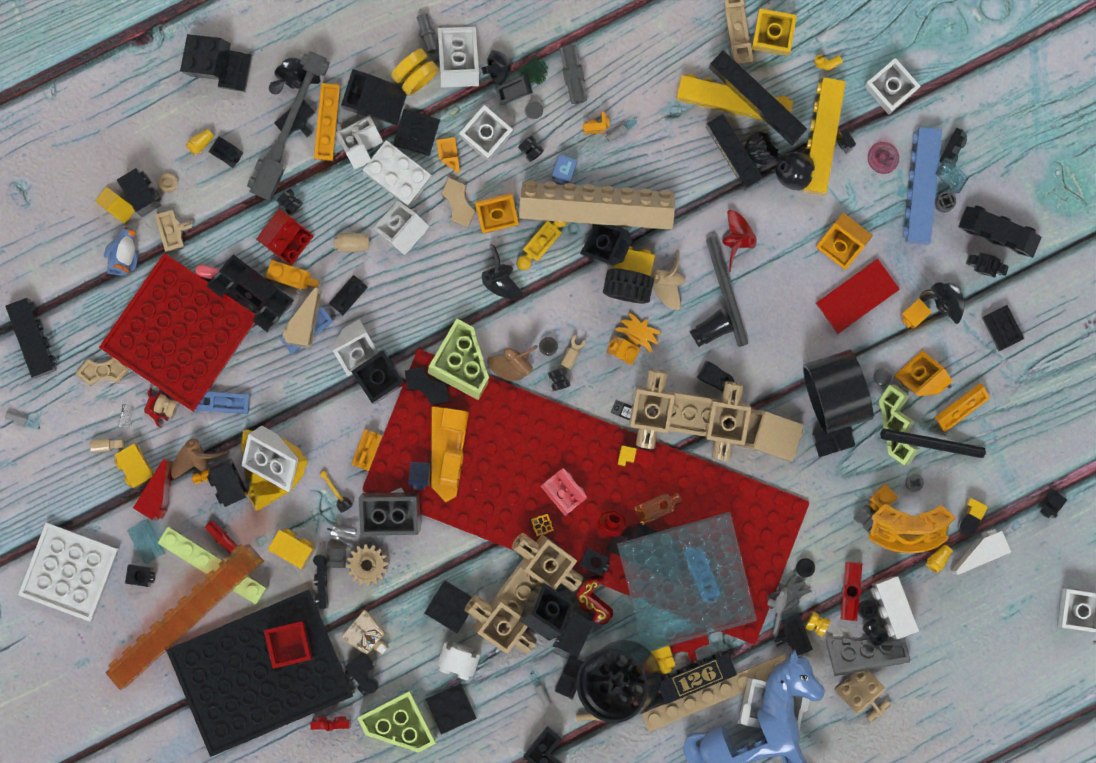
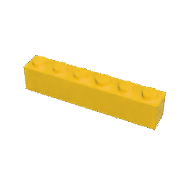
M693 74L681 76L676 101L765 121L724 82L723 84H718L710 78H704V80L697 79V76ZM783 95L774 97L791 113L793 101L789 100V97Z
M823 77L822 81L817 84L816 93L819 94L818 101H814L813 112H816L815 120L811 119L809 129L813 131L812 138H808L806 149H809L808 156L813 160L815 169L811 174V177H813L812 181L806 188L802 189V192L825 196L827 193L846 81Z

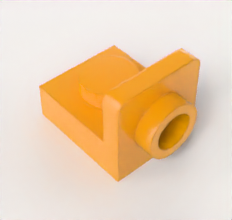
M601 111L600 123H598V120L586 121V124H583V135L606 133V128H610L609 116H605V111Z
M883 484L868 499L870 502L869 506L873 511L877 512L884 504L890 506L898 496L886 484Z

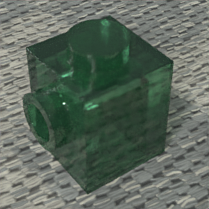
M535 57L519 68L518 74L520 76L528 75L531 87L535 84L538 86L546 80L548 66L542 59L539 61Z

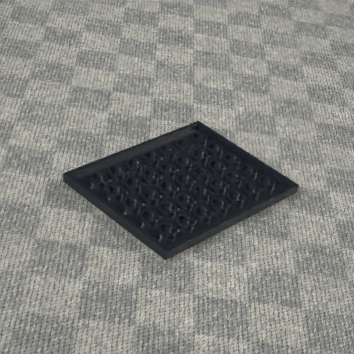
M310 589L166 650L210 757L354 696ZM304 621L313 659L272 668L264 630Z

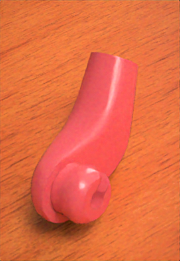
M203 264L198 265L195 269L196 275L210 280L219 272V269Z

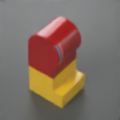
M621 446L617 465L625 466L627 461L639 464L642 468H649L654 464L655 457L649 451Z

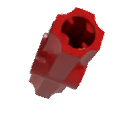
M845 562L840 620L857 621L863 563ZM850 586H854L856 589V594L853 597L847 595V588Z

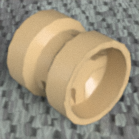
M160 394L156 401L154 412L164 413L167 417L173 418L179 402L175 399L170 400L167 396Z

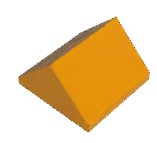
M512 193L475 202L482 234L519 225Z

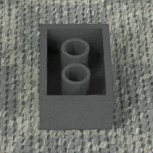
M362 493L359 497L360 536L418 535L421 531L420 493Z

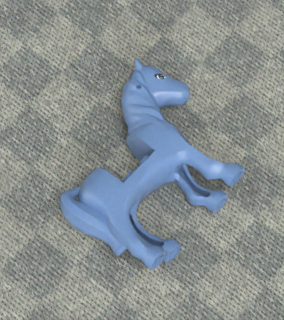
M793 650L790 659L777 664L769 674L762 707L757 711L758 720L765 736L756 739L753 745L749 746L746 743L739 746L738 750H736L728 732L723 726L712 729L707 733H690L686 736L684 742V754L688 763H750L781 756L783 763H807L799 746L800 734L798 721L794 713V696H802L811 701H820L825 693L824 685L813 674L808 659L798 657L796 650Z

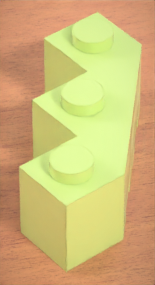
M889 385L879 399L883 416V427L908 433L915 422L900 412L910 395L896 385ZM887 441L888 454L903 465H910L920 450L917 446Z

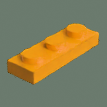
M979 383L934 418L940 429L945 433L988 401L990 397L985 387Z

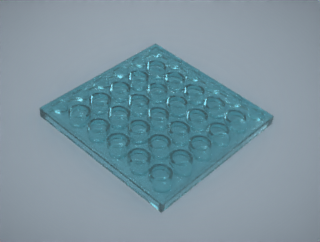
M730 512L617 544L642 643L649 651L757 621Z

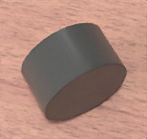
M531 102L526 105L525 114L530 119H537L542 116L543 107L538 102Z
M885 368L877 370L873 376L874 382L879 386L889 384L892 379L891 372Z

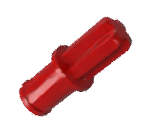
M213 520L206 524L205 529L217 540L216 543L219 542L229 554H232L239 547L227 535L228 532H224Z

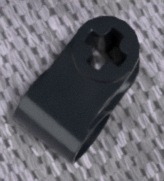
M705 361L696 376L699 380L722 392L724 387L721 386V379L727 378L729 382H734L730 374L709 361Z

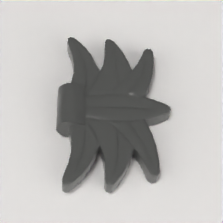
M794 575L786 585L778 583L779 590L766 596V599L774 598L776 600L784 587L788 588L784 610L787 608L792 609L800 603L799 599L803 595L812 591L809 589L799 590L806 582L795 583L798 576Z

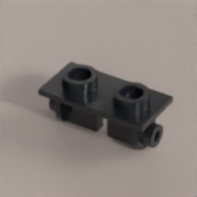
M353 275L329 304L344 316L368 287Z

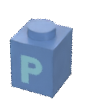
M559 154L552 174V179H555L554 182L563 185L571 183L578 160Z

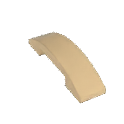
M724 0L733 60L738 64L754 62L744 0Z

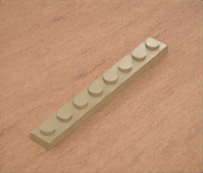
M784 654L741 671L734 677L674 702L662 704L641 713L648 731L650 732L745 692L747 678L767 682L768 676L774 667L786 660Z

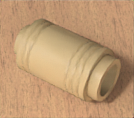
M338 233V237H334V249H338V253L365 252V250H369L368 234Z

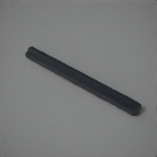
M883 428L880 432L882 440L977 458H984L986 455L985 448L886 428Z

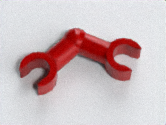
M150 388L147 393L149 398L144 412L155 420V424L158 427L162 428L158 424V420L164 418L168 421V419L164 415L154 412L153 409L155 401L161 392L158 391L157 396L152 397V388Z

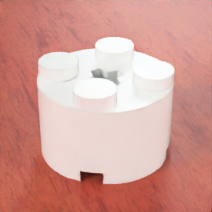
M445 641L437 663L440 667L439 671L446 674L453 672L458 674L457 677L469 680V677H473L481 653L478 651L475 654L473 653V648L453 642V645L450 646L448 645L449 641Z

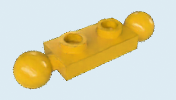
M546 221L523 248V251L527 254L517 259L516 265L518 269L522 271L528 270L531 267L532 259L538 262L562 234L558 228L566 226L568 222L554 221L551 224L549 221Z

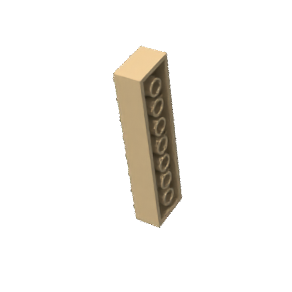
M528 180L522 182L519 219L673 230L675 193L668 190H633L629 187L618 189L611 186L594 187L589 184L577 186L572 183L563 185L554 182L537 183L536 181Z

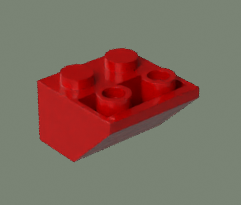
M278 209L256 240L292 266L314 235L289 215Z

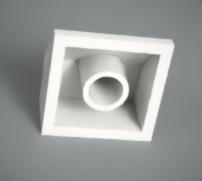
M397 200L373 229L394 248L405 255L430 226L415 212Z

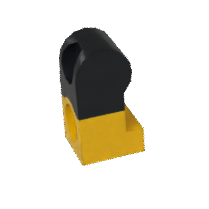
M968 498L965 505L969 509L964 519L960 520L957 525L958 531L963 535H971L976 531L988 506L977 500Z

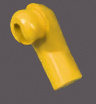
M817 55L814 58L815 66L825 71H830L843 63L839 55L830 60L824 58L823 55Z

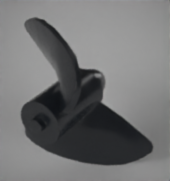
M285 59L276 68L274 74L279 80L270 83L268 88L270 93L279 94L284 84L292 89L302 87L307 71L302 69L301 59ZM314 75L310 84H319L321 82L320 77Z
M490 244L495 259V267L482 272V283L488 290L498 296L507 299L522 297L523 292L509 277L513 272V267L501 264L495 246Z
M938 282L932 285L931 289L923 291L919 296L923 302L934 299L938 310L948 314L955 324L960 322L964 313V299L957 285Z

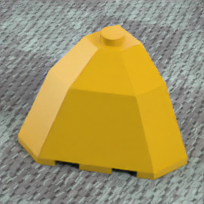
M243 430L241 440L242 453L245 452L248 434L253 431ZM281 438L298 458L292 490L304 476L308 461L300 448ZM244 468L246 479H250L248 497L255 511L264 508L289 493Z

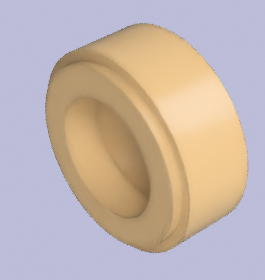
M165 173L159 177L158 186L163 192L171 193L176 190L178 181L174 175Z

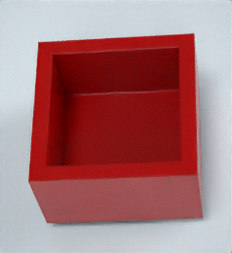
M304 621L264 630L272 668L313 659Z

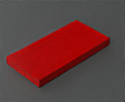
M876 259L815 304L836 333L839 334L899 291L900 288L879 259Z

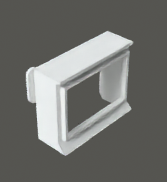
M747 678L741 714L737 724L762 729L759 720L749 716L754 688L765 689L766 681ZM795 696L794 713L800 729L802 714L808 710L810 700L802 696Z

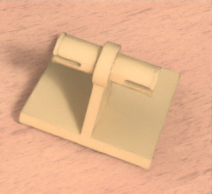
M869 670L853 673L835 689V692L857 715L871 704L874 710L866 716L870 723L878 716L884 715L883 712L891 706L886 699L878 707L873 702L887 689Z

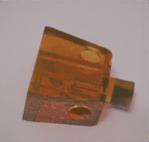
M665 493L634 507L641 524H645L675 511L674 506L681 504L682 501L678 493L671 496ZM659 503L663 505V509L660 508Z

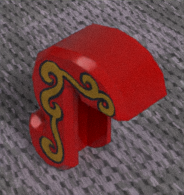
M592 576L580 586L577 592V603L585 612L595 613L592 617L593 622L598 625H604L613 617V609L593 593L604 578Z

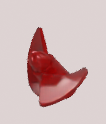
M728 210L727 216L731 234L725 236L722 239V243L732 248L729 263V272H731L738 248H755L757 239L747 221L738 212Z

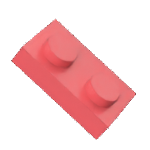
M564 468L541 485V488L564 516L587 498L583 488L575 483L572 475Z

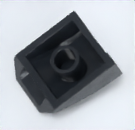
M593 224L580 254L587 259L613 266L622 263L632 243L628 230L614 225Z

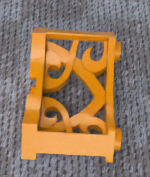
M884 504L873 514L872 529L868 536V539L875 544L891 551L900 553L925 552L937 548L948 541V528L955 520V516L942 505L929 512L919 513L918 516L908 515L909 513L898 511Z

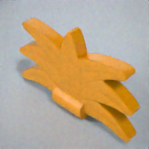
M629 313L628 315L631 320L620 321L627 328L618 327L615 328V331L625 334L628 337L627 341L635 346L639 344L645 347L649 353H652V348L648 341L657 345V340L653 334L660 335L661 332L647 327L648 319L641 323L636 316Z

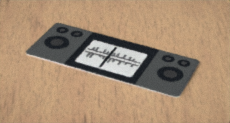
M615 400L611 413L630 420L632 406Z

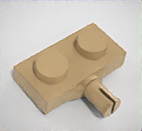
M174 210L156 214L155 219L165 252L184 247L182 231L193 228L191 221L180 224L176 219Z

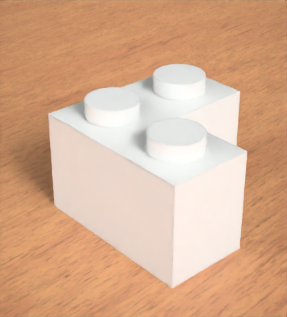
M370 116L336 133L354 170L371 161L367 150L383 143Z

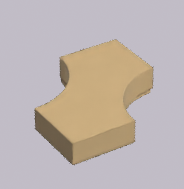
M448 178L441 196L448 200L452 207L451 221L468 228L476 210L471 208L466 202V185Z
M115 358L105 363H94L87 359L76 372V375L89 386L104 379L119 383L130 368Z

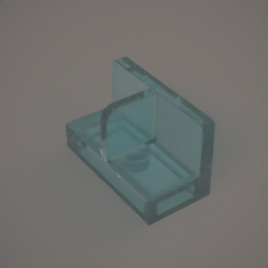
M144 519L138 525L128 529V533L134 543L133 547L137 549L145 564L165 554L163 547L158 544L159 540L148 519Z

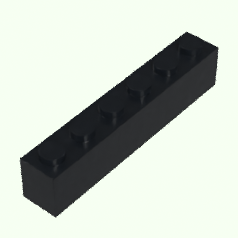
M724 50L710 63L709 69L791 146L806 132L807 128Z

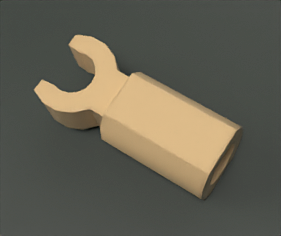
M577 336L572 337V346L567 348L560 362L561 366L569 370L572 369L580 354L578 350L585 346V340L582 341L581 345L575 344Z
M90 440L91 453L125 448V440Z

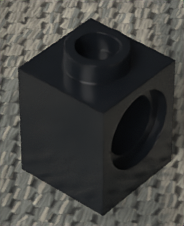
M587 548L580 566L601 575L602 572L606 574L610 563L607 562L608 557ZM593 557L601 559L600 567L593 568L590 561Z
M128 564L125 584L151 587V583L154 584L156 572H153V567ZM140 570L146 574V578L142 582L137 579V573Z

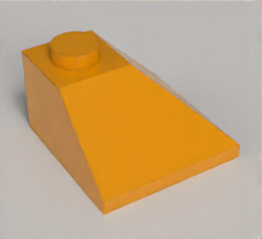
M923 350L894 375L896 379L917 396L940 394L953 382L945 368Z

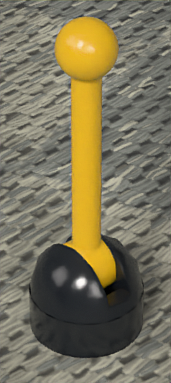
M321 471L320 477L325 479L338 498L336 506L340 513L350 509L354 505L347 497H341L327 477V472Z

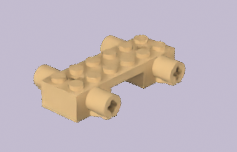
M649 369L646 387L635 386L630 414V427L639 428L636 446L654 449L657 432L669 433V431L687 433L705 436L708 440H714L712 458L730 461L733 444L745 445L751 406L747 403H741L744 385L726 381L722 399L666 391L668 373ZM651 406L657 408L656 410H653L652 413H649L648 408H650ZM730 418L732 422H729L728 425H726L724 420Z
M521 533L514 540L512 549L523 556L524 559L491 603L488 604L475 595L465 607V611L477 619L473 629L506 654L509 653L513 646L527 654L536 645V637L527 632L528 626L519 621L533 588L545 583L556 590L561 584L573 592L578 589L583 581V576L572 569L577 560L543 534L535 542L526 534Z

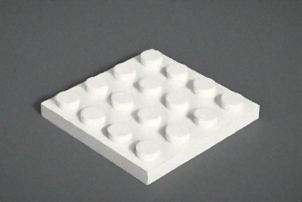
M45 523L18 595L92 622L119 549Z

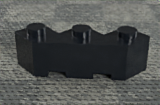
M975 205V207L966 206L958 226L968 234L983 237L992 244L1007 247L1018 255L1031 258L1034 257L1042 238L1035 233L1036 230L1029 226L1023 227L1013 223L1011 219L1005 216H996L978 205Z

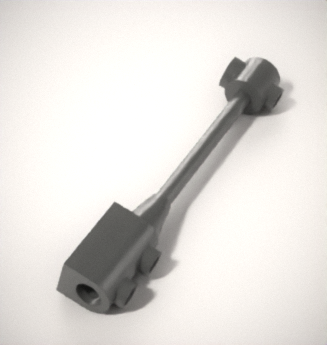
M309 51V54L304 53L301 58L300 64L303 65L302 69L307 71L280 136L263 160L258 159L255 165V170H258L256 177L251 176L247 187L250 188L249 192L269 201H272L286 169L285 165L280 164L285 147L284 144L314 75L319 77L320 75L325 76L330 65L327 58Z

